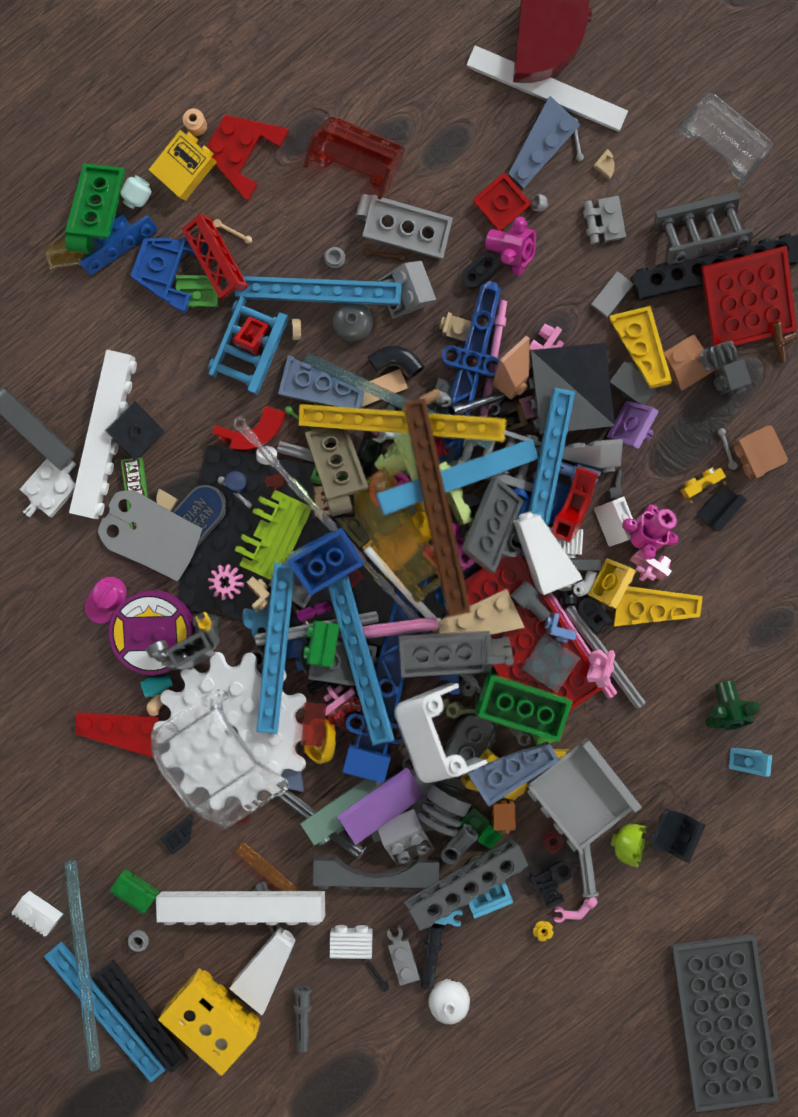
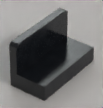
M722 485L699 511L697 517L714 532H720L747 499L741 494L736 495L726 485Z

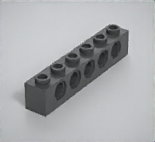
M510 838L404 901V904L414 923L421 931L431 927L437 920L449 916L457 908L466 906L477 896L484 895L492 887L504 883L512 875L519 874L528 866L519 845ZM506 861L505 864L502 867H500L501 863ZM485 872H488V874L482 878L483 874ZM467 883H470L467 888H464ZM452 893V896L446 899L447 895ZM434 904L432 909L427 910L430 905Z

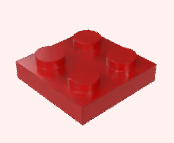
M505 172L472 201L498 231L504 230L532 204Z

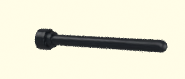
M499 391L466 404L456 402L448 405V414L464 416L466 412L507 398V396Z

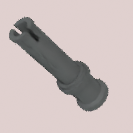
M299 985L293 988V993L295 994L293 1010L296 1013V1051L300 1053L309 1050V1013L312 1010V1005L310 1004L312 988L307 985Z

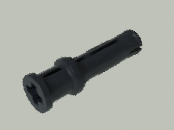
M433 923L431 927L426 928L428 934L427 940L424 941L426 955L421 987L424 989L427 987L428 980V989L434 988L438 951L443 946L441 937L442 932L445 931V926Z

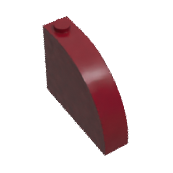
M521 0L513 73L514 83L542 81L556 75L569 65L581 46L587 23L591 22L592 9L589 8L590 0Z

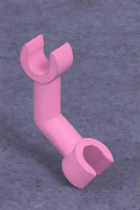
M586 898L578 911H564L562 907H555L554 911L561 912L562 916L553 917L554 921L560 923L565 919L581 920L590 909L596 906L598 903L596 901L597 898Z

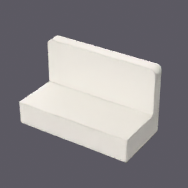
M624 496L594 508L608 546L631 539V533L622 528V523L625 519H633Z

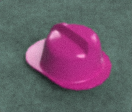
M106 577L94 586L85 602V612L91 621L95 623L109 622L117 607L125 600L127 590L120 579Z

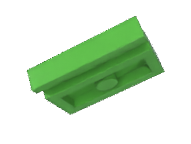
M176 275V290L191 295L188 307H219V297L207 275Z

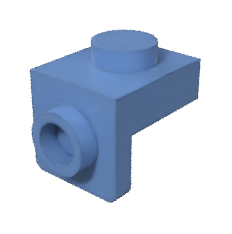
M551 613L550 617L545 620L544 628L547 629L546 633L555 635V640L568 643V639L575 640L577 632L557 627L559 614Z

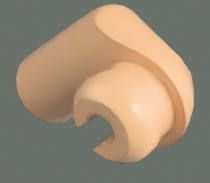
M161 694L154 696L147 704L146 710L150 716H157L159 709L164 705L160 700Z

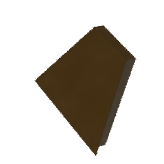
M517 396L512 400L508 397L505 398L499 405V413L488 417L506 419L505 430L509 432L525 428L528 425Z

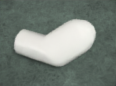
M587 570L585 579L573 587V593L576 596H583L589 593L596 579L597 572Z

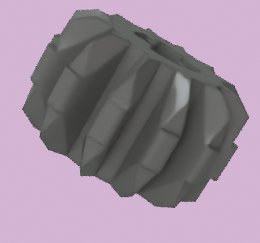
M732 341L717 344L702 350L700 353L701 362L705 370L719 368L736 361L738 358L736 347Z

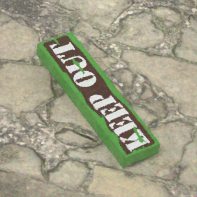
M143 458L121 460L125 491L134 490L148 498ZM126 499L127 509L129 511L131 508V503L129 500ZM131 522L130 528L132 530L136 529L137 524L135 522Z

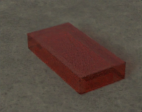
M304 702L301 745L323 747L326 704Z

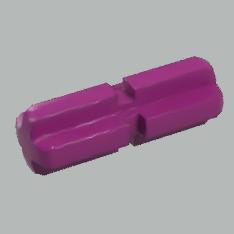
M324 601L314 605L312 608L310 606L297 611L296 617L298 621L303 622L314 618L315 615L320 616L332 610L330 602Z

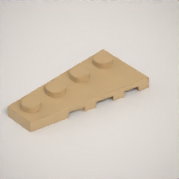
M504 589L470 605V613L452 617L447 616L439 620L438 629L432 630L433 634L490 631V634L525 627L508 590Z

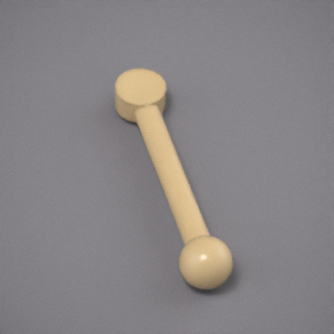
M219 219L213 221L216 228H222L243 239L246 244H251L252 238L250 236H244L225 226Z

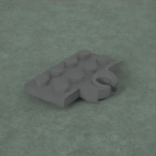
M498 477L490 479L461 549L489 573L496 571L501 557H515L521 551L520 548H515L512 545V538L515 543L521 544L513 521L517 520L524 500Z

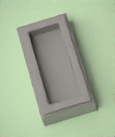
M617 271L591 306L607 318L632 287L633 283Z

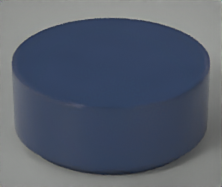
M234 471L226 476L225 487L229 492L240 493L245 489L246 478L242 473Z

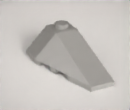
M622 439L594 441L589 443V445H585V443L571 444L564 447L561 461L583 464L594 469H602L603 472H614L616 467L621 466L623 442ZM541 447L536 448L538 455H540Z

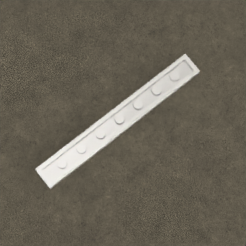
M474 46L466 66L471 70L546 102L549 96H551L565 110L617 132L620 131L628 113V110L553 78L533 83H514V62L478 46Z

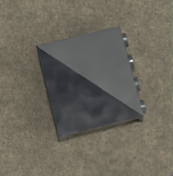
M605 343L529 351L527 386L528 390H531L532 393L530 409L534 411L535 418L532 419V428L534 432L536 431L537 437L544 434L553 388L575 391L567 432L596 428L603 430L615 426Z

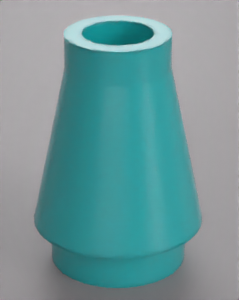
M170 675L145 678V681L140 682L146 698L150 696L152 698L173 686Z

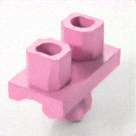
M544 324L538 335L546 339L547 342L542 346L533 340L529 346V351L562 347L564 343L560 340L556 345H553L562 329L558 326L554 329Z
M640 549L630 559L631 562L637 565L635 570L641 573L639 580L642 582L646 578L652 581L656 578L661 581L671 572L669 570L671 560L665 556H660L657 561L655 559L646 560L643 558L642 549Z
M602 650L590 653L588 682H595L598 688L610 686V674L614 670V650H610L608 653H604Z
M329 685L327 687L329 693L324 696V699L327 702L332 698L335 700L325 706L322 712L325 716L329 715L337 722L345 715L339 705L345 702L352 710L360 704L355 694L356 689L352 686L339 696L338 694L344 690L343 687L339 685L334 689Z

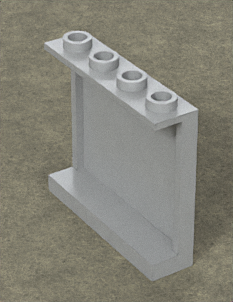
M587 737L560 757L559 762L527 783L530 789L527 792L535 802L537 800L540 801L543 805L540 809L547 818L552 817L556 823L553 825L560 835L565 833L569 838L566 841L573 851L578 850L581 855L584 853L582 849L632 810L636 813L642 808Z

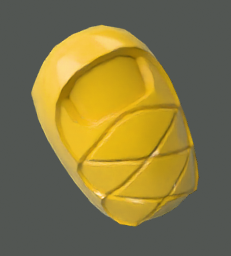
M314 718L309 723L314 733L311 739L304 742V753L315 763L326 764L331 761L334 755L336 727L332 721Z

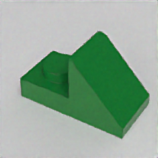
M474 806L468 811L466 817L460 820L462 825L473 826L479 834L476 840L489 849H492L504 835V833H498V830H494L492 822Z

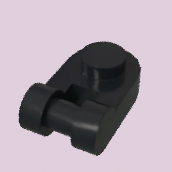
M586 597L578 603L577 608L580 615L596 635L602 631L601 629L604 626H609L613 623L612 619L595 599ZM599 614L601 619L595 623L592 618Z

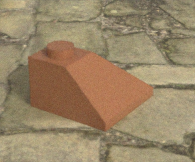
M695 334L664 352L670 376L680 392L716 370V368L705 370L704 365H702L700 353L704 348Z
M527 336L500 359L492 384L511 400L517 394L521 395L527 388L526 382L529 376V337Z

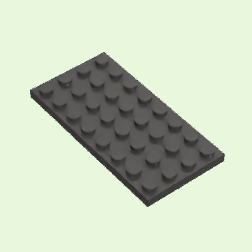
M754 933L671 945L695 1111L701 1112L779 1101L757 941Z

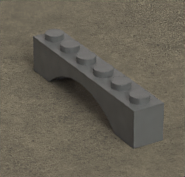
M315 856L313 863V886H318L320 889H328L330 886L350 889L351 886H356L363 890H369L372 887H380L382 890H392L393 887H401L402 890L406 891L413 890L414 888H422L424 890L439 881V858H417L401 869L385 873H371L355 869L342 862L336 856Z

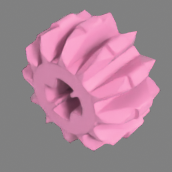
M228 564L225 570L222 565H219V573L215 570L211 571L215 578H208L209 582H214V585L210 586L209 590L217 589L214 593L215 597L221 593L222 600L226 599L227 594L230 599H233V591L236 594L241 593L237 586L242 587L244 583L238 582V579L243 578L242 574L235 575L239 570L238 568H234L231 571V565ZM222 578H229L230 586L223 587L224 582Z

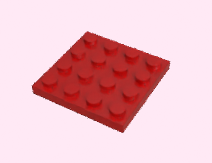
M782 246L701 267L713 346L726 341H732L734 346L772 337L774 336L772 324L777 321L781 322L783 334L797 330L787 247Z

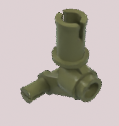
M475 694V703L471 707H463L457 701L449 704V700L445 699L441 711L442 715L446 716L447 714V716L454 719L462 714L474 713L480 694Z

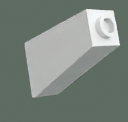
M527 512L519 515L520 519L513 521L537 592L545 595L582 580L580 573L540 515Z
M281 927L276 930L238 974L230 987V990L260 1015L266 1010L296 941L289 931L283 930Z

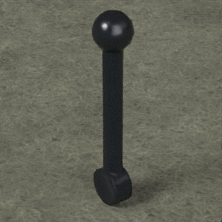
M362 959L363 962L367 963L381 984V990L384 992L388 991L389 984L382 980L369 959Z

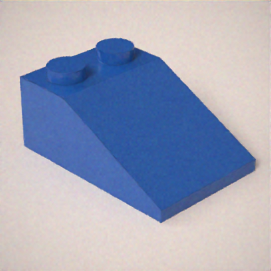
M339 528L292 552L287 560L310 596L365 564L343 528Z

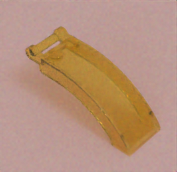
M383 467L366 480L369 487L368 490L353 494L364 527L377 551L392 572L410 591L412 598L419 603L425 599L427 594L441 586L434 549L421 534L406 507L385 515L382 514L376 494L397 487V481ZM436 573L438 575V578L420 589L417 584L432 574Z

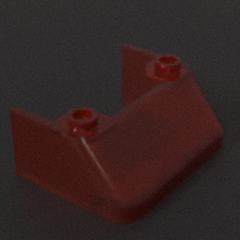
M329 117L311 136L303 167L308 168L313 161L321 167H326L336 162L371 177L370 184L375 190L379 191L377 199L381 200L391 186L405 148L394 141L345 120Z

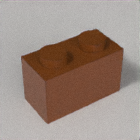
M502 798L491 805V822L493 829L498 830V833H510V830H515V803L511 799Z

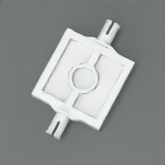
M46 459L20 488L31 502L23 512L28 517H31L38 508L43 510L49 517H53L74 493L76 483L71 479L69 472L77 464L71 460L63 470H60Z

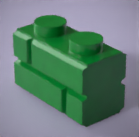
M314 621L313 625L308 626L307 638H310V644L305 646L303 659H307L306 664L328 668L333 667L340 625Z
M125 869L109 892L144 915L160 891L138 876H133L132 872Z

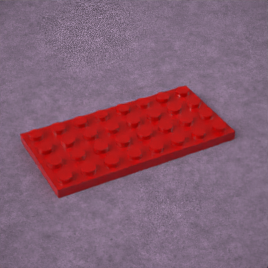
M520 553L515 557H501L495 572L489 573L482 568L464 580L469 605L475 604L504 589H507L509 595H511L524 581H527L535 588L529 567ZM538 592L539 602L550 613L559 614L548 596ZM514 601V606L525 628L490 634L491 639H500L503 636L509 637L514 658L512 665H507L506 663L492 664L498 676L567 697L573 701L570 711L605 688H598L595 682H588L587 675L590 662L576 639H568V643L555 640V635L546 633L547 629L544 628L545 620L540 621L530 609H522ZM559 615L557 627L569 630Z

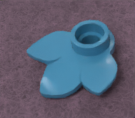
M270 605L264 611L260 610L258 613L248 608L243 610L244 625L252 630L254 638L256 634H259L258 629L260 627H264L267 632Z

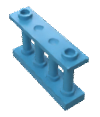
M240 296L239 301L236 300L232 307L233 316L215 359L212 358L209 363L208 370L210 371L209 375L214 378L220 372L247 383L248 391L258 396L289 318L280 312L278 317L274 316L272 318L246 307V299ZM242 314L264 322L272 328L270 336H266L262 340L261 345L264 348L262 356H255L230 345L233 335L237 334L242 328L237 326ZM226 353L253 363L254 367H257L254 375L251 374L249 376L222 365Z

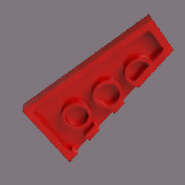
M76 713L75 734L156 759L159 757V736L154 733L153 726L156 722L160 721V716Z

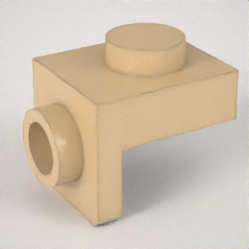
M252 577L247 581V584L259 597L252 604L254 611L258 613L260 610L264 611L270 605L271 595L267 591L268 586L261 579L257 581Z

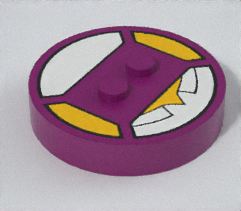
M159 590L142 591L124 600L113 613L109 625V640L116 657L129 669L146 675H157L171 670L167 666H163L155 658H150L146 652L147 647L158 641L165 640L168 647L171 648L195 635L193 618L186 605L174 595Z

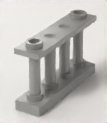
M505 430V438H507L505 448L515 445V441L521 443L529 439L533 440L535 447H541L542 442L538 441L536 436L526 434L525 437ZM466 439L462 457H459V460H451V467L470 461L475 439ZM494 440L486 441L483 456L492 453L495 444ZM530 462L520 465L518 475H515V478L508 476L509 472L507 470L484 478L490 481L492 477H498L508 487H518L532 492L534 483L527 482L526 477Z

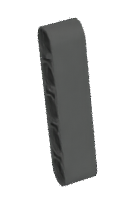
M5 387L0 389V414L54 466L63 470L76 454Z

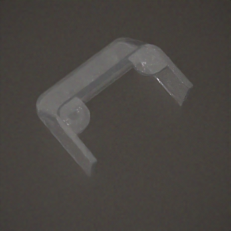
M708 93L701 99L675 131L676 135L683 131V134L689 139L702 138L732 163L730 165L731 173L740 179L737 183L739 186L745 182L773 147L772 141L713 93Z

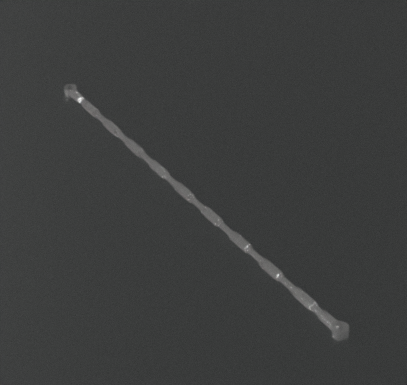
M241 417L236 418L233 422L234 428L237 431H241L251 443H254L259 449L260 454L272 467H275L288 481V485L301 499H304L317 513L316 516L330 531L337 530V525L323 510L319 509L307 495L308 493L295 478H291L279 464L277 458L266 446H263L257 440L258 437L246 425L245 419ZM237 421H243L244 426L242 428H237ZM354 545L365 563V568L374 576V580L387 594H390L402 607V611L410 620L421 619L409 605H406L393 591L394 588L380 573L378 574L365 560V556ZM423 631L425 634H432L430 631ZM470 673L460 674L472 688H475L481 694L482 688ZM507 726L517 737L520 745L527 746L530 744L531 738L527 733ZM527 736V741L522 743L521 737Z

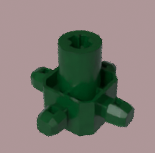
M725 681L716 684L715 690L719 704L712 706V715L705 720L706 726L708 728L730 731L753 724V715L760 711L759 704L757 702L740 700L735 681Z

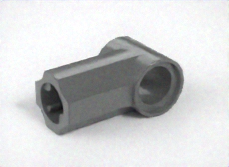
M464 824L456 836L447 840L441 853L442 860L450 865L456 864L460 856L478 838L479 834L476 832V829L471 825Z

